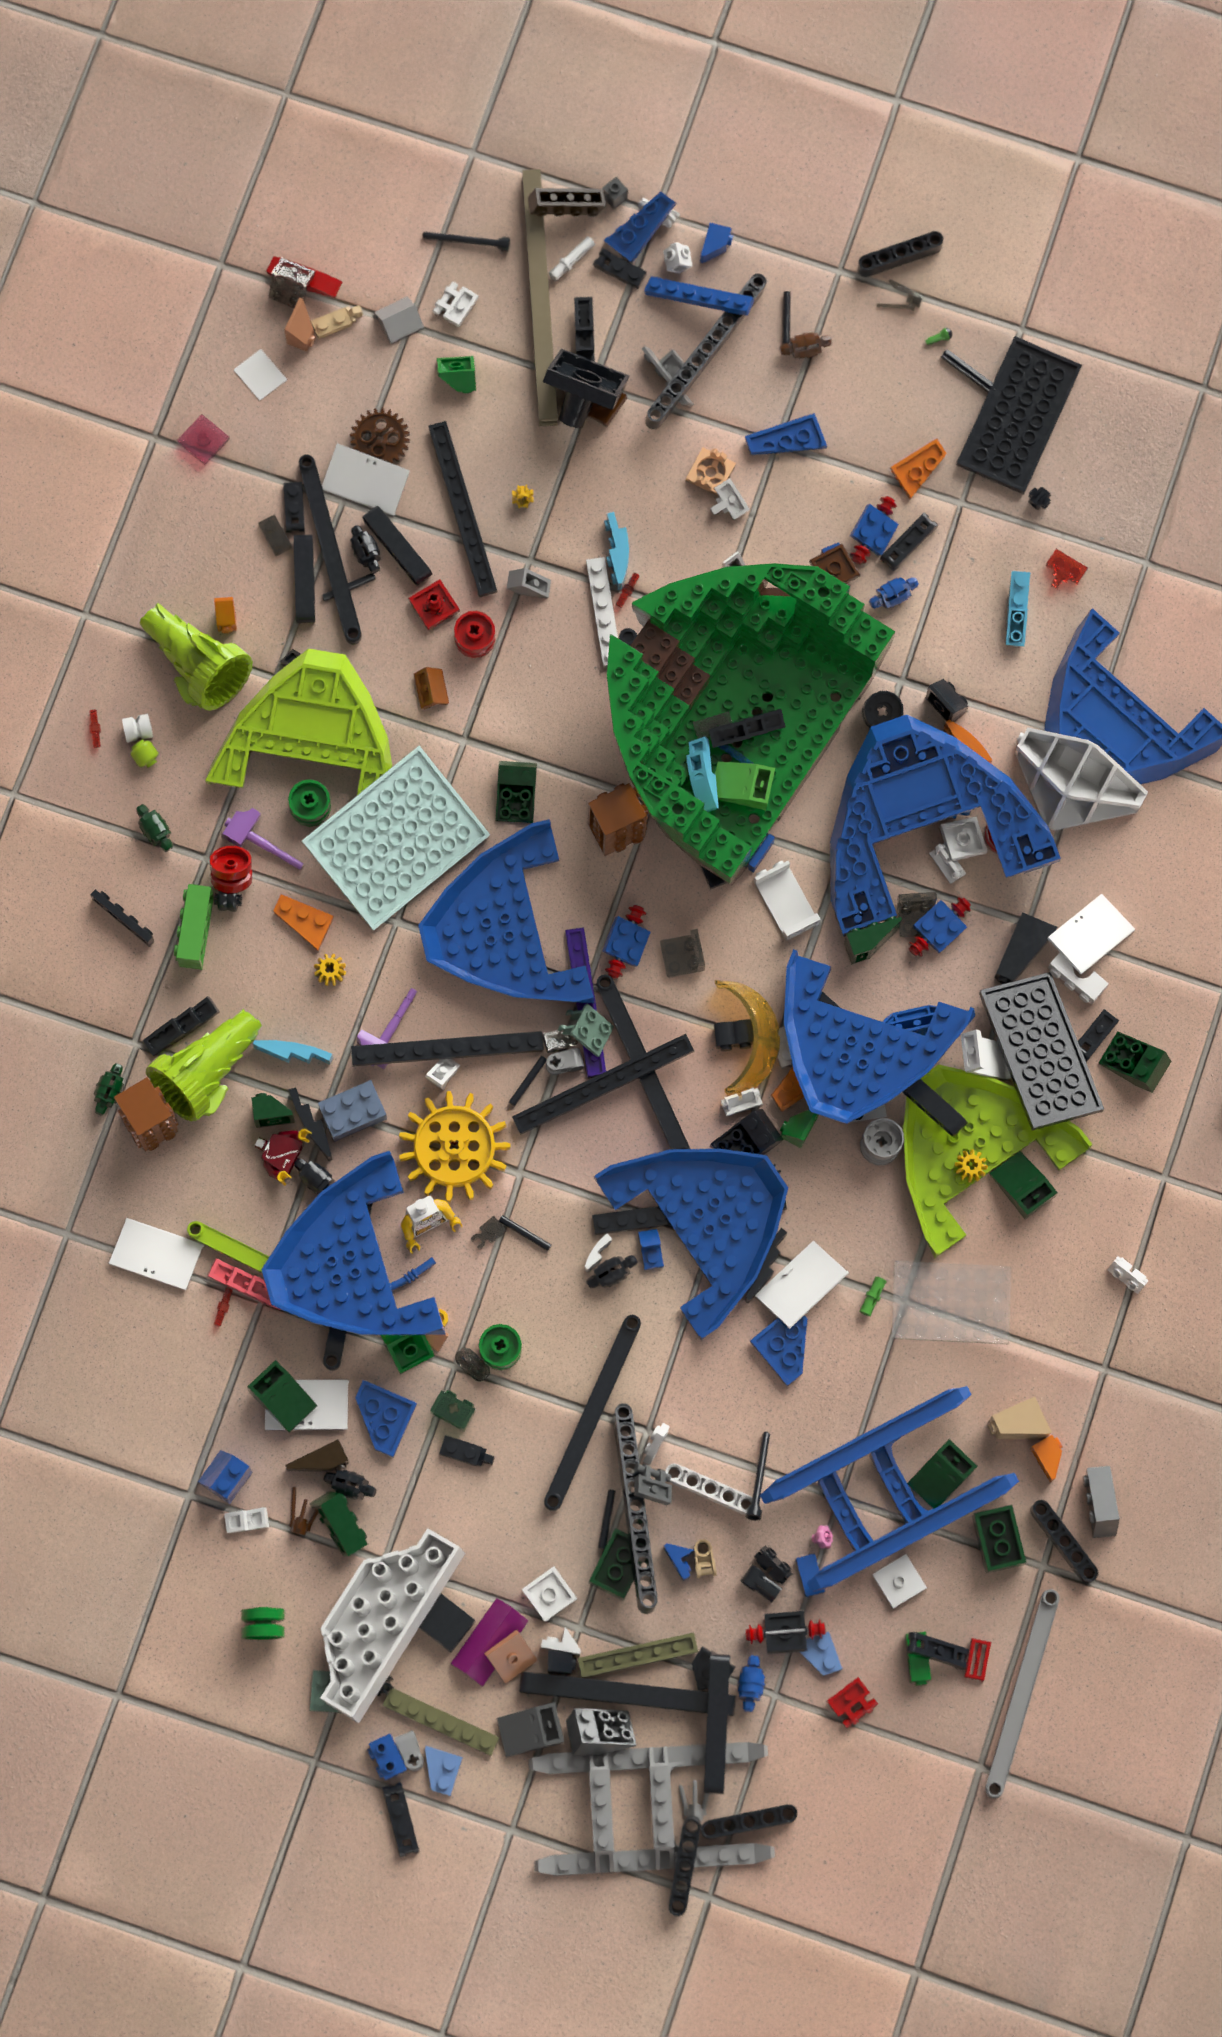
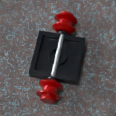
M804 1611L764 1614V1632L760 1624H758L757 1628H752L749 1625V1629H746V1641H750L751 1645L754 1640H758L759 1644H761L763 1636L766 1638L767 1654L807 1651L806 1635L808 1633L812 1640L815 1635H819L821 1639L822 1635H826L825 1623H821V1619H819L818 1623H813L810 1620L808 1628L805 1626Z

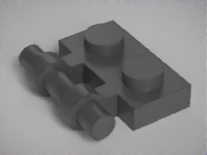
M636 1464L634 1471L639 1472L640 1475L635 1477L634 1495L666 1506L671 1504L672 1485L665 1483L671 1480V1475L662 1469L655 1470L646 1464Z

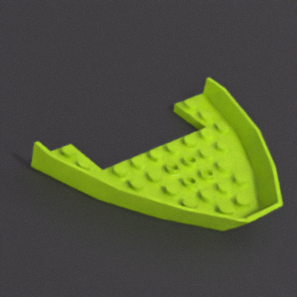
M308 648L275 674L238 714L210 766L205 781L207 784L215 783L243 788L250 751L359 769L361 774L357 795L392 768L388 736L370 693L347 656Z
M938 1064L920 1078L961 1114L968 1123L955 1137H952L906 1096L903 1126L906 1181L925 1240L934 1258L966 1237L963 1229L944 1205L976 1182L973 1178L972 1182L969 1183L967 1176L964 1180H961L963 1173L956 1174V1171L960 1169L954 1166L956 1162H959L957 1160L958 1155L963 1156V1151L965 1150L970 1155L971 1149H974V1155L981 1152L982 1154L979 1158L987 1159L983 1163L988 1166L987 1170H983L986 1173L985 1175H987L1036 1140L1056 1168L1061 1170L1091 1148L1092 1143L1084 1132L1071 1121L1032 1131L1015 1087L991 1077ZM969 1162L967 1165L970 1166V1170L976 1167L972 1165V1162Z

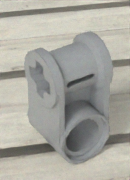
M579 1048L553 1053L547 1058L546 1069L552 1075L574 1072L584 1068ZM555 1061L558 1067H555L552 1062Z
M414 1731L395 1737L399 1752L408 1769L411 1771L420 1770L424 1761ZM413 1756H414L416 1759H419V1760L416 1762V1763H417L416 1766H413V1764H409V1762L412 1761V1760H411V1757H413Z

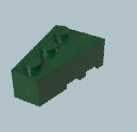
M327 1492L309 1503L312 1509L314 1507L318 1509L321 1515L319 1520L322 1524H326L331 1533L329 1534L343 1556L349 1557L368 1545L366 1541L367 1535L362 1528L358 1527L356 1523L358 1519L354 1512H350L348 1509V1501L343 1494Z

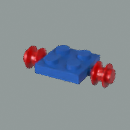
M889 496L881 497L880 501L882 504H877V508L867 504L850 534V537L861 544L854 546L855 553H850L852 561L856 564L867 563L865 557L871 555L869 550L878 556H882L899 525L888 517V515H893L891 509L897 508L893 498Z
M958 897V903H951V909L942 900L933 906L913 925L923 938L916 936L915 943L909 942V951L914 956L922 957V951L929 950V943L938 953L942 952L967 928L958 918H964L965 911L971 912V904L967 899Z
M633 905V907H628L631 913L625 915L627 920L619 916L615 917L602 952L615 957V959L608 961L611 965L610 968L605 969L608 972L607 975L614 979L623 977L621 969H626L623 962L633 967L638 966L649 938L650 931L637 925L644 922L641 916L646 915L644 908L641 906Z

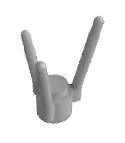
M694 1780L693 1805H689L688 1809L683 1786L679 1785L684 1816L694 1815L700 1821H703V1816H706L709 1794H704L702 1808L701 1805H697V1781Z

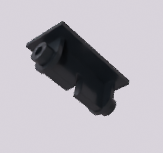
M766 1545L754 1556L756 1562L764 1570H767L769 1566L773 1568L768 1574L777 1583L783 1584L793 1574L791 1567L786 1562L781 1561L777 1557V1553Z

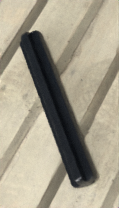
M945 350L941 356L943 360L989 393L993 384L990 380L951 351Z

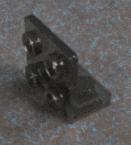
M281 258L272 271L269 298L295 308L299 297L305 302L306 290L315 276V271Z
M936 892L898 894V918H902L899 927L900 937L922 936L913 925L935 906L937 901Z
M698 929L690 930V935L660 941L668 978L705 971V961Z

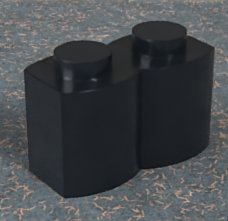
M752 1019L714 1024L716 1049L730 1051L732 1047L739 1046L740 1049L751 1048V1045L755 1044Z

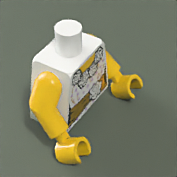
M431 1196L417 1200L406 1208V1215L401 1221V1228L405 1240H408L406 1248L410 1253L413 1254V1246H416L418 1251H420V1245L413 1239L414 1237L441 1225L449 1220L453 1232H456L454 1225L460 1224L461 1228L463 1227L460 1219L454 1217L453 1210L445 1200H434Z

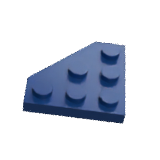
M805 1315L790 1329L777 1318L750 1340L751 1344L786 1386H789L803 1374L807 1317Z
M363 1380L355 1398L376 1451L394 1457L417 1403Z

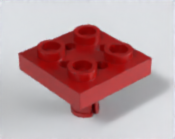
M441 579L408 598L427 630L432 629L460 612L459 607Z

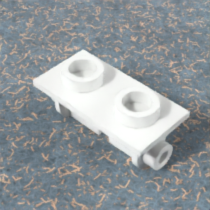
M945 843L937 845L935 850L929 853L950 884L966 875V872L957 860L950 861Z
M758 1088L743 1091L741 1096L734 1094L721 1100L726 1116L763 1105L759 1096Z
M1117 1257L1107 1270L1115 1278H1118L1127 1285L1130 1290L1138 1294L1148 1282L1146 1276L1137 1269L1131 1273L1129 1270L1132 1268V1265L1123 1257Z

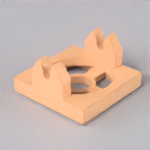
M702 447L686 477V481L718 496L714 488L729 479L736 463L727 459L724 452L719 453L716 448L710 451ZM706 459H714L712 465L704 466L700 463ZM719 462L724 467V475L718 473L717 466ZM713 468L716 471V475L708 477L705 473L706 470ZM697 470L703 472L705 478L697 476ZM718 479L720 482L712 484L710 480Z

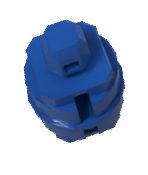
M901 577L887 581L886 584L876 589L878 596L875 595L870 598L869 604L871 608L875 609L881 607V604L886 609L900 605L912 596L910 590L917 588L919 583L915 577L909 578L906 581Z
M751 1655L747 1663L749 1667H742L738 1681V1693L740 1699L745 1700L743 1701V1710L745 1712L754 1711L756 1704L754 1701L761 1700L765 1687L764 1671L758 1668L760 1667V1659L758 1656Z

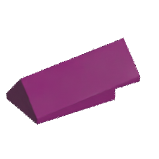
M496 1598L450 1664L483 1687L495 1670L485 1652L514 1631L518 1630L521 1633L529 1620L513 1607Z

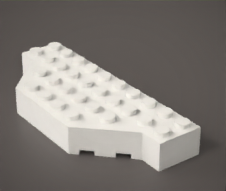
M427 1528L417 1545L406 1550L383 1554V1556L363 1560L321 1627L331 1682L321 1696V1699L326 1704L357 1723L361 1721L464 1557L465 1552L459 1546Z

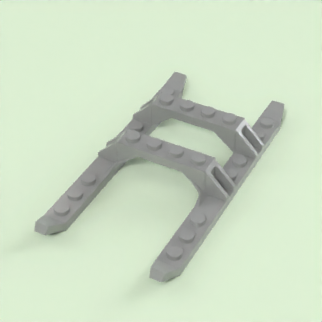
M751 1742L726 1743V1764L749 1763L768 1756V1746ZM706 1744L622 1749L594 1756H575L572 1752L550 1753L529 1759V1770L547 1774L589 1772L594 1853L552 1855L534 1861V1871L558 1876L675 1869L679 1846L675 1843L673 1830L671 1770L682 1766L705 1765ZM649 1768L654 1849L614 1851L610 1771ZM756 1843L698 1846L694 1867L756 1864L774 1858L775 1850L773 1846ZM683 1846L686 1850H692L694 1848ZM682 1861L679 1864L680 1868H691L690 1863L687 1861Z

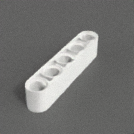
M674 1463L666 1468V1473L671 1469H677L680 1474L677 1478H671L670 1483L740 1514L746 1515V1510L741 1507L742 1501L748 1500L752 1504L753 1497L681 1465ZM695 1477L698 1482L697 1485L689 1486L686 1481L687 1478ZM713 1485L716 1489L715 1493H706L705 1486ZM731 1493L734 1497L733 1501L726 1502L723 1499V1494Z

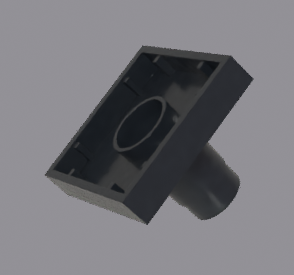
M560 349L548 367L543 383L566 391L559 415L560 422L573 428H583L593 403L613 410L624 392L630 376L572 352Z

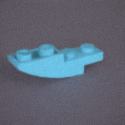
M610 512L607 513V520H604L606 531H610L611 534L609 538L611 549H609V556L606 557L608 567H612L613 570L611 574L612 583L617 585L618 590H621L628 570L629 541L626 527L619 529L615 513Z
M1011 571L1006 645L1025 646L1031 572Z
M702 737L689 742L690 754L686 755L694 796L704 802V810L710 812L719 808L716 775L712 773L709 739Z

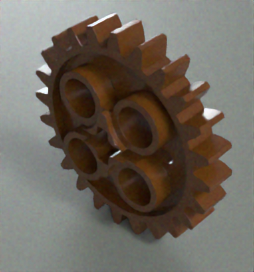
M374 408L373 414L367 410L368 416L366 417L361 414L362 420H355L357 427H351L355 432L350 434V437L354 439L350 441V444L355 446L352 449L393 464L394 459L400 462L398 456L405 457L403 450L409 449L405 444L410 443V439L405 438L410 435V432L405 431L408 428L407 424L402 425L404 419L400 418L397 420L398 413L392 416V411L389 410L385 413L384 408L381 409L380 413ZM379 422L386 423V427L383 429H378L376 426ZM364 434H371L372 438L365 441L362 439ZM377 436L383 437L384 440H377ZM391 436L398 437L395 443H390L388 439ZM376 448H383L382 454L377 455L374 453Z

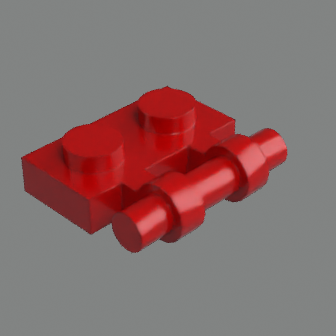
M859 1677L826 1701L838 1717L843 1713L847 1715L848 1718L842 1722L846 1728L852 1724H857L861 1717L865 1714H870L873 1708L878 1705L874 1698L869 1702L865 1700L864 1697L870 1694V1692ZM859 1702L862 1707L853 1713L850 1708Z

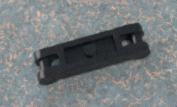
M925 512L880 557L883 563L886 562L890 565L889 568L892 571H895L938 527L939 524L935 521L932 522ZM921 524H924V525L927 526V528L924 529V528L921 527L920 525H921ZM893 553L898 556L896 560L891 557Z
M909 1632L908 1639L910 1642L906 1653L941 1662L956 1669L966 1670L967 1662L965 1661L969 1649L917 1632ZM917 1641L921 1642L920 1647H917Z
M402 1782L396 1783V1786L382 1787L400 1858L412 1852L414 1854L420 1853ZM398 1793L400 1799L392 1801L391 1795ZM410 1839L411 1845L404 1846L403 1840Z

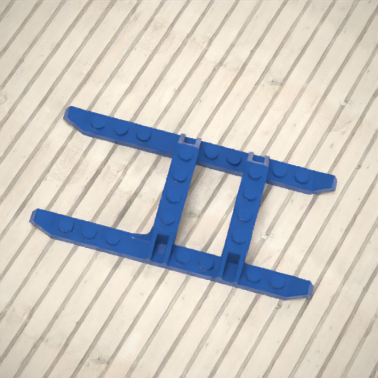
M967 1386L948 1389L775 1480L760 1494L764 1504H769L785 1499L818 1481L817 1484L854 1552L822 1568L807 1582L811 1592L832 1587L1005 1495L1019 1482L1015 1473L995 1476L932 1510H925L917 1502L893 1457V1443L904 1435L959 1407L972 1395ZM870 1454L871 1461L906 1523L873 1541L863 1526L836 1472Z

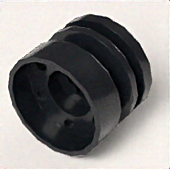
M878 691L872 694L862 707V718L869 728L901 717L904 714L901 699L890 691ZM885 708L884 712L886 715L879 716L877 709Z

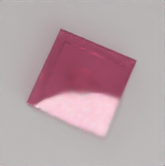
M201 414L179 437L177 443L206 465L230 440V437Z

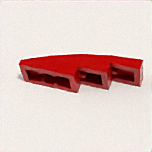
M273 256L266 270L269 276L281 278L286 283L301 286L305 291L333 298L336 297L343 283L341 280L326 273Z

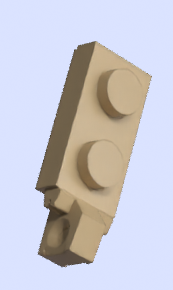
M360 305L351 309L349 306L343 307L316 318L311 323L318 339H321L352 326L356 322V318L363 316Z

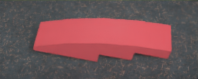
M217 1258L214 1260L207 1275L208 1277L266 1305L281 1310L271 1305L265 1280L237 1267H233Z

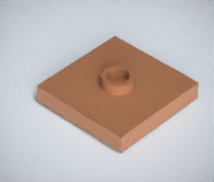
M518 1630L485 1652V1655L505 1684L538 1661Z

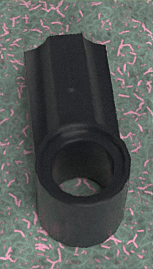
M751 1565L740 1580L746 1587L758 1592L771 1603L782 1590L754 1565Z

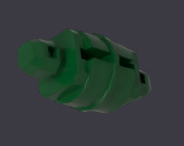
M141 804L138 806L136 812L141 817L138 824L144 837L146 836L153 846L160 844V847L165 852L171 850L173 843L169 838L171 831L166 824V820L156 810L149 812L146 805Z
M115 1063L110 1072L106 1071L104 1075L100 1076L98 1083H96L94 1091V1101L97 1102L95 1107L96 1114L102 1116L108 1107L112 1108L113 1104H116L114 1096L121 1093L124 1087L122 1083L124 1078L121 1077L122 1065ZM111 1080L114 1081L112 1086L109 1085ZM105 1093L108 1094L107 1099L104 1098Z

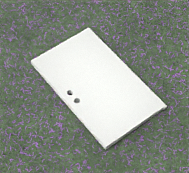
M337 443L322 488L324 491L370 508L379 506L384 513L395 516L410 470Z
M1101 894L1047 939L1079 974H1082L1134 932L1135 928Z
M126 1218L109 1264L186 1291L204 1244Z
M812 1241L768 1282L755 1297L790 1329L849 1272L817 1243Z
M296 1380L318 1406L293 1430H348L349 1380ZM265 1409V1430H286Z

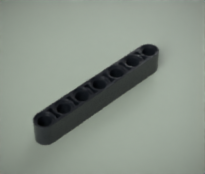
M710 1654L704 1793L724 1794L730 1655Z

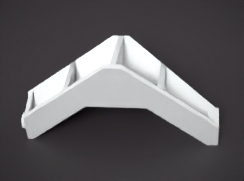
M1027 728L1024 734L1020 733L1016 741L1018 746L1016 747L1015 755L1041 818L1053 831L1135 814L1140 809L1148 793L1103 749L1089 740Z

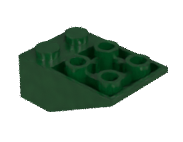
M499 761L495 821L533 823L537 763Z
M892 916L885 919L883 923L873 922L868 924L867 928L861 930L854 928L848 931L844 945L851 965L870 959L899 929L902 918Z
M1117 1031L1100 1059L1099 1064L1135 1086L1153 1093L1172 1061L1165 1051Z
M1021 1151L989 1173L1024 1219L1055 1198L1058 1193L1048 1179Z
M276 1360L247 1386L248 1392L289 1433L318 1406Z
M948 1439L907 1484L934 1509L941 1506L978 1466Z

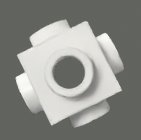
M673 243L670 247L663 250L667 271L680 274L692 267L689 246Z

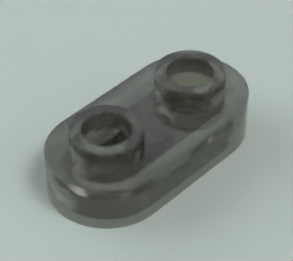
M464 1347L456 1353V1363L474 1380L481 1382L490 1375L489 1366L471 1349Z

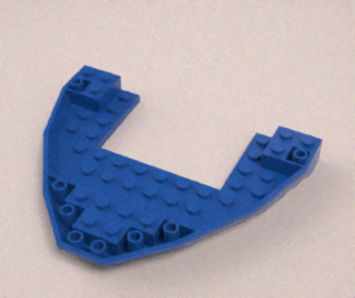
M907 714L872 726L847 775L830 839L831 903L843 937L854 928L861 930L867 928L866 926L870 923L877 922L879 924V922L889 917L897 916L872 844L981 807L1005 877L1008 878L1060 862L1061 858L1048 825L1010 777L956 737Z

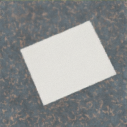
M261 349L234 369L259 400L263 399L287 380Z

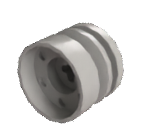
M878 1118L866 1127L860 1141V1151L868 1162L875 1165H887L898 1156L904 1142V1133L895 1121L888 1118ZM879 1141L882 1142L883 1147H879Z

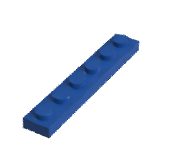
M652 276L644 290L645 295L745 316H748L754 303L753 297Z

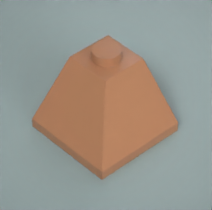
M299 297L284 330L287 344L307 352L309 346H313L316 336H314L313 326L305 303Z

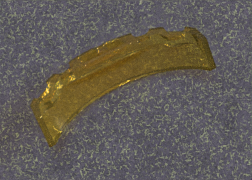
M715 980V985L719 989L726 988L743 1003L753 1026L754 1039L750 1059L741 1075L725 1088V1093L728 1096L734 1094L739 1096L743 1091L751 1088L755 1089L771 1073L780 1050L779 1024L768 1002L754 989L739 982Z

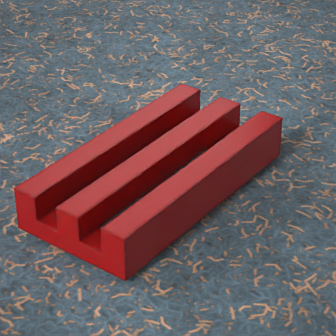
M971 1638L964 1678L984 1682L991 1642ZM975 1643H978L973 1674H969ZM982 1645H986L981 1676H977Z

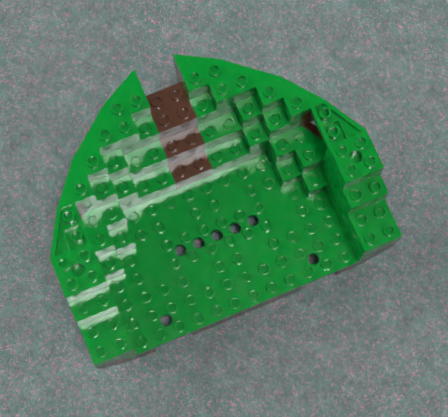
M777 563L731 566L672 582L632 602V610L643 628L631 646L610 634L607 685L613 734L628 776L650 816L664 835L672 840L696 863L722 878L729 885H733L746 871L749 862L776 820L780 821L840 731L841 723L857 699L860 700L870 686L895 636L896 631L863 612L865 604L849 595V585L818 566ZM769 582L777 588H766V586ZM833 693H837L841 699L835 702L831 700L830 696ZM770 694L773 699L770 702H765L762 696ZM781 708L786 728L742 740V745L738 748L732 746L731 743L728 744L733 748L732 750L735 749L739 752V755L742 754L746 757V760L749 759L753 764L775 768L766 810L718 800V809L710 812L705 811V803L694 796L686 757V755L690 754L689 742L702 737L709 739L712 773L715 774L717 763L723 762L721 757L728 753L720 747L713 748L708 729L753 716L752 711L754 709H760L762 713ZM732 757V760L730 761L734 763H741L734 757ZM757 815L760 820L758 823L753 824L749 821V817Z

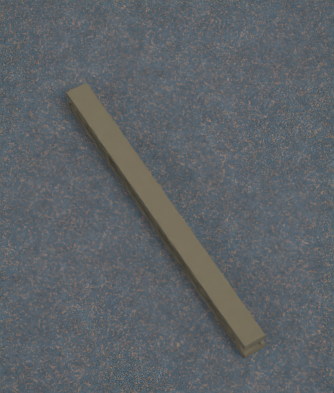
M541 169L522 170L539 426L558 425L556 387L543 383L546 371L554 360L544 216L530 214L527 198L535 188H542Z

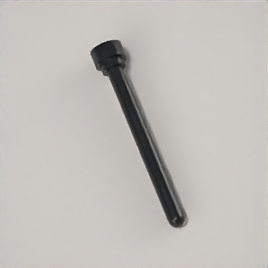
M434 232L422 233L424 239L498 247V249L504 252H509L510 237L503 236L497 240Z
M767 1431L762 1434L752 1504L746 1510V1518L752 1521H759L762 1517V1510L759 1504L770 1440V1433Z

